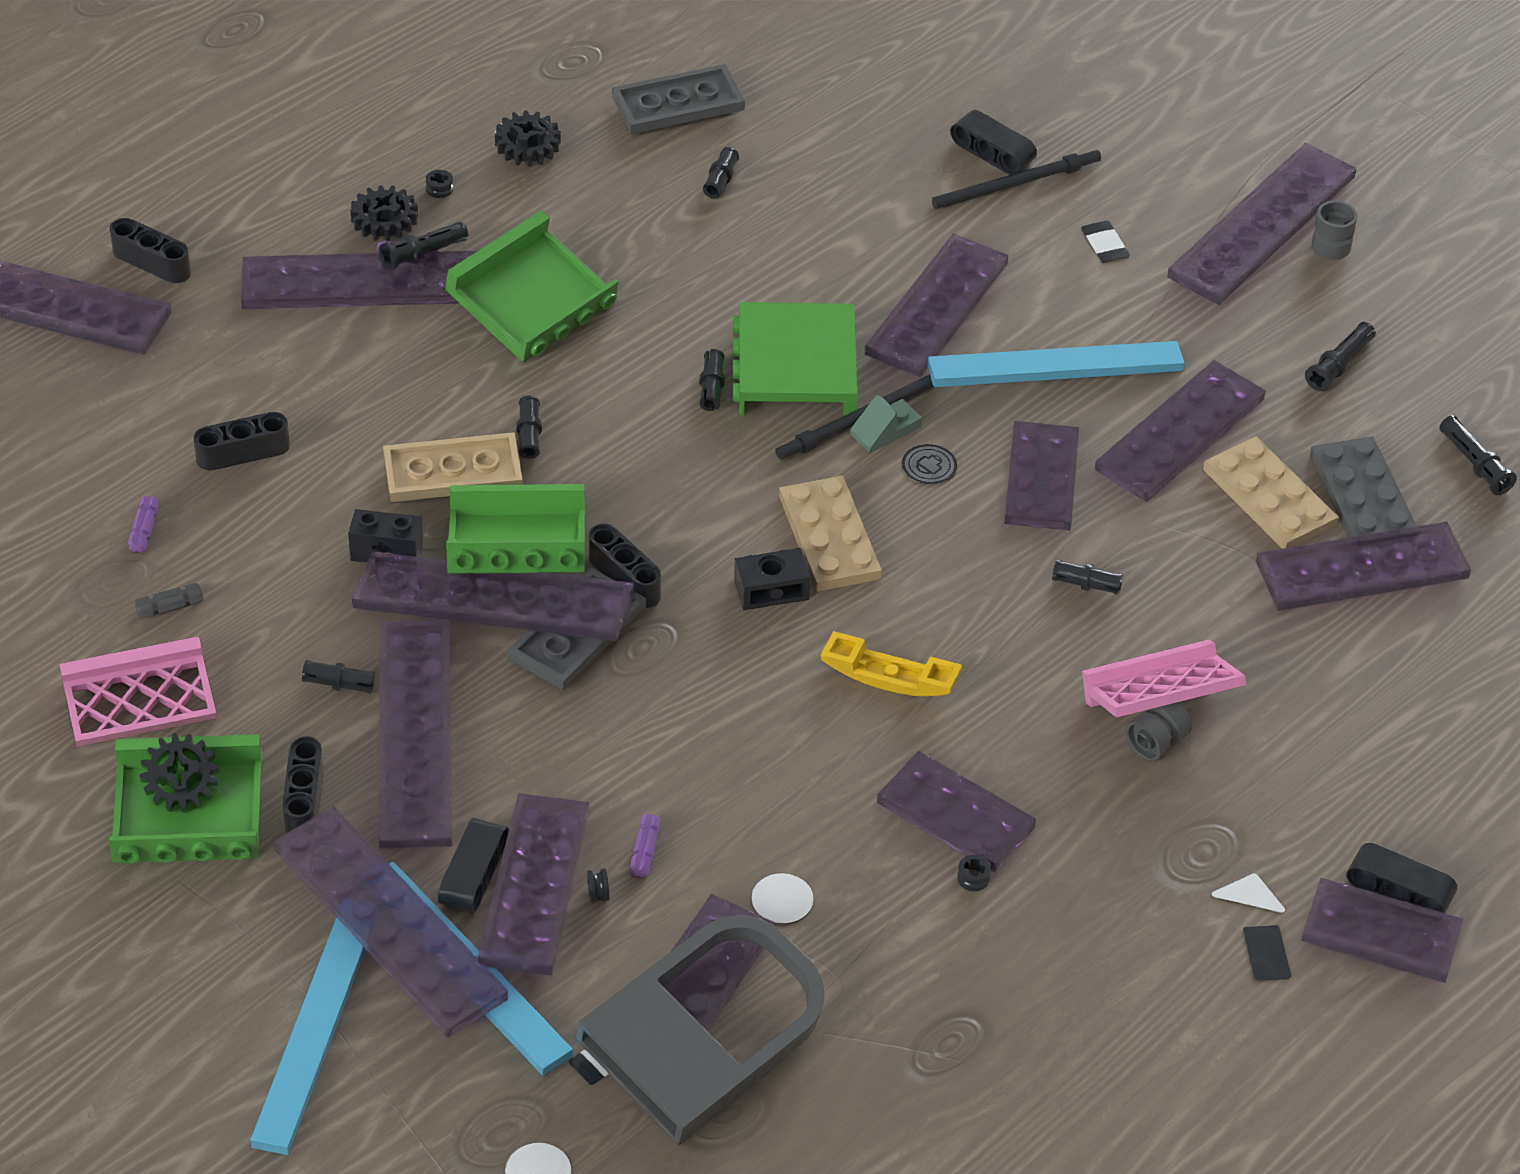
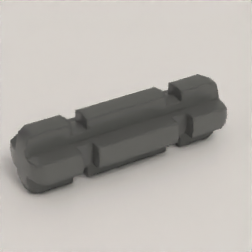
M194 582L184 585L185 589L182 590L180 587L153 594L151 599H149V596L138 598L135 600L137 614L143 619L154 616L153 612L155 611L161 614L185 607L187 602H189V605L199 603L203 600L201 587L198 583Z

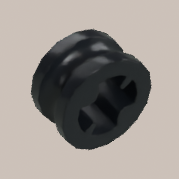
M433 170L426 175V192L428 195L435 198L449 196L453 192L452 174L446 170Z
M968 855L961 859L957 874V881L960 886L969 891H980L987 887L990 881V863L979 855ZM970 870L978 871V876L970 875Z
M601 869L599 873L587 870L590 902L596 903L598 898L609 901V884L606 869Z

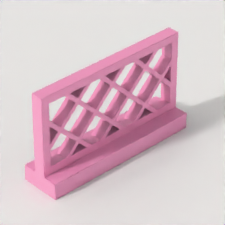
M199 636L59 664L76 746L217 718ZM198 668L199 675L192 684L178 678L182 670ZM158 675L165 679V681L156 692L143 685L147 677ZM123 682L130 686L122 699L108 692L113 684ZM171 684L186 691L178 703L164 696V693ZM200 685H202L203 691L198 689ZM88 689L94 692L95 695L86 706L74 699L73 692ZM137 690L151 697L143 710L128 703ZM195 695L206 702L207 709L191 711L184 706L191 696ZM102 697L116 704L108 717L93 710ZM157 702L172 709L168 716L163 718H156L149 713ZM76 709L81 711L79 716H77ZM123 709L137 716L133 723L128 725H121L114 720ZM88 716L102 723L97 731L81 734L80 726Z
M1210 639L1082 671L1086 704L1090 707L1101 705L1116 718L1246 685L1245 675L1216 654V645Z

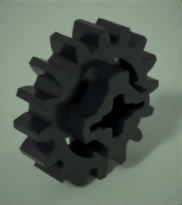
M524 110L522 116L513 112L511 120L503 117L502 124H497L495 146H497V153L505 154L506 161L516 159V165L518 166L522 161L526 162L528 167L532 166V161H537L542 165L544 164V158L552 160L554 152H559L561 131H558L557 122L551 123L550 116L540 118V112L538 111L534 115H529V112Z
M379 185L377 191L367 188V195L358 193L357 201L351 202L352 209L350 210L351 223H354V230H362L363 237L372 234L374 241H377L380 236H384L386 241H390L392 235L400 239L402 238V231L410 233L412 232L411 225H417L418 205L415 203L413 195L407 196L405 189L396 192L393 185L389 190H384V187Z
M174 733L172 734V742L168 744L161 737L158 739L160 745L158 750L152 747L147 749L151 760H141V766L148 770V772L139 774L141 782L149 783L144 787L146 795L156 793L153 798L154 804L159 806L165 801L168 812H172L175 805H180L182 812L185 813L188 808L187 804L191 802L195 807L200 808L199 798L201 796L208 799L212 797L208 786H218L217 778L211 776V774L219 772L218 764L210 763L215 758L213 750L204 753L206 748L205 742L201 740L194 745L191 734H188L184 741H180L177 734ZM184 752L195 755L201 762H198V760L191 761L184 755ZM170 754L169 758L165 761V763L163 765H159L161 760ZM178 760L185 771L182 774L181 786L174 775L177 773ZM196 781H201L194 790L189 792V789ZM158 784L170 786L174 789L175 795L165 792Z

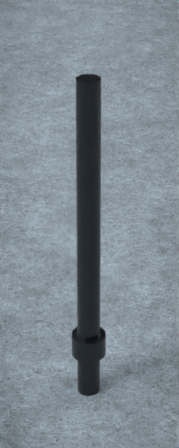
M1094 150L1080 155L1076 153L1069 154L1056 162L932 197V205L935 209L1065 171L1067 174L1081 170L1082 166L1100 162L1101 153L1099 150Z
M929 374L882 398L889 405L901 399L905 401L932 388L931 376ZM869 404L813 431L806 430L797 434L794 440L775 449L777 457L783 460L800 451L805 453L815 448L818 442L853 426Z

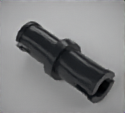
M724 147L720 152L718 160L712 163L709 169V177L703 186V192L706 196L714 199L718 198L722 194L725 184L731 181L734 175L733 168L739 160V153L736 149Z
M710 349V352L707 350L704 353V369L699 378V384L702 387L700 407L707 411H714V402L715 408L719 409L721 388L725 385V376L722 373L725 355L718 349Z
M527 395L519 400L520 419L516 423V431L519 434V455L526 459H532L540 454L539 435L542 432V422L539 419V399L535 396Z
M1057 559L1052 573L1054 574L1052 580L1079 585L1082 590L1086 591L1092 588L1119 595L1123 580H1121L1123 579V574L1095 569L1093 564L1088 563L1082 566Z
M305 660L302 671L305 674L302 675V682L332 686V690L336 691L345 688L367 692L368 694L372 693L374 687L373 679L375 678L374 671L369 672L346 668L344 663L338 662L335 666Z

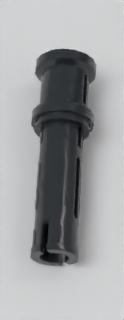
M459 221L421 236L406 235L398 242L392 244L385 242L379 246V259L384 268L389 271L394 270L399 264L407 261L409 263L419 261L422 255L466 241V237L469 236L468 229L463 222Z
M1360 322L1334 350L1325 351L1320 356L1319 362L1311 365L1305 371V379L1308 385L1316 391H1326L1331 386L1332 380L1335 377H1340L1346 371L1347 363L1376 336V331H1372L1375 328L1368 322Z
M1450 415L1441 422L1440 431L1473 464L1474 474L1479 478H1484L1490 485V491L1494 495L1505 494L1514 486L1517 480L1516 474L1512 470H1507L1500 463L1501 459L1495 452L1487 451L1456 416Z

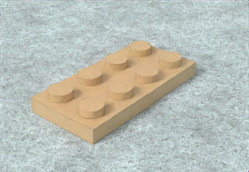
M515 432L383 446L390 502L450 496V485H523Z
M1257 436L1204 461L1203 470L1285 552L1337 526L1339 517Z
M843 476L779 487V498L797 544L802 550L816 592L881 579L882 569Z

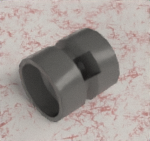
M1336 200L1327 201L1320 205L1317 210L1311 245L1316 254L1332 260L1348 256L1351 251L1357 222V212L1354 207L1343 201Z
M1179 702L1149 709L1127 724L1125 729L1126 737L1138 755L1146 760L1155 761L1171 749L1170 745L1178 743L1191 732L1192 720L1187 710Z

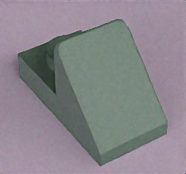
M877 395L852 426L850 434L871 453L922 426V417L903 399L889 405L880 395Z

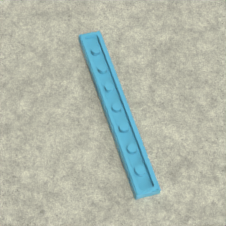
M1167 341L928 357L927 366L933 387L1176 372L1183 371L1185 362L1178 342Z
M394 862L389 863L363 879L364 888L542 1076H545L573 1057L572 1047Z
M343 899L250 1139L251 1148L289 1155L379 917V906Z

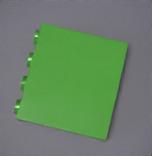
M542 210L449 269L445 289L522 362L532 356H539L548 345L556 340H563L570 330L579 324L585 325L600 310L609 309L617 299L616 293L619 284L616 278L608 284L604 283L548 231L550 217Z
M739 302V315H733V334H739V337H733V357H739V360H733V379H739V383H733V402H739V415H744L745 401L843 402V416L857 409L854 304Z
M584 484L450 485L449 538L446 541L447 573L585 572Z
M260 734L192 737L194 745L201 740L205 742L206 748L204 753L213 750L215 758L210 763L218 764L219 772L211 774V776L217 778L218 786H208L212 797L208 799L201 796L199 798L200 808L195 807L192 802L187 804L188 808L185 813L182 812L180 805H175L172 812H168L165 801L156 806L153 802L156 793L147 796L144 787L149 783H144L140 780L139 774L148 772V770L141 766V760H151L147 749L152 747L158 750L160 748L158 739L160 738L116 739L117 775L113 835L109 836L112 863H168L190 860H243L246 858H259L262 783ZM172 737L163 738L167 744L172 742ZM178 737L180 741L185 740V737ZM184 752V755L191 761L198 760V762H201L195 755ZM170 754L164 757L159 765H163ZM178 760L177 773L174 775L181 786L182 774L185 771ZM196 781L189 789V792L194 790L201 781ZM158 784L165 792L175 795L174 789L170 786Z

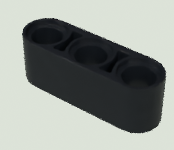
M970 111L950 128V135L958 146L1009 175L1018 173L1037 157V149L1031 140L981 111Z
M119 218L111 223L109 230L112 251L115 257L171 283H181L189 279L191 276L189 250L185 243L130 218Z
M268 412L205 426L198 429L193 436L196 463L200 468L208 471L279 456L287 452L290 447L288 420L285 415L279 412Z
M606 523L593 526L589 531V561L605 576L645 597L646 608L656 606L661 599V570L616 527Z
M310 736L299 737L290 745L282 803L285 831L288 836L298 840L311 837L317 830L324 767L321 743L316 738Z
M477 818L470 820L441 882L438 894L439 904L472 913L478 910L506 848L509 836V828L507 826Z
M1365 843L1360 847L1346 872V878L1349 883L1357 889L1431 920L1443 918L1458 890L1456 881L1448 874L1374 843Z

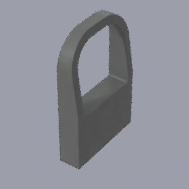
M735 915L722 917L705 925L580 1020L576 1040L679 1145L754 1086L811 1035L817 1025L824 1003L823 982L814 964L773 925L750 916ZM730 940H747L767 949L799 981L807 1001V1008L799 1019L743 1063H738L665 989L666 986L710 949Z

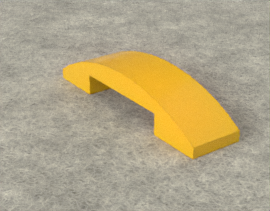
M835 631L831 634L820 655L823 662L852 679L885 691L911 696H942L951 694L963 670V665L931 656L926 664L868 650L866 649L865 639Z

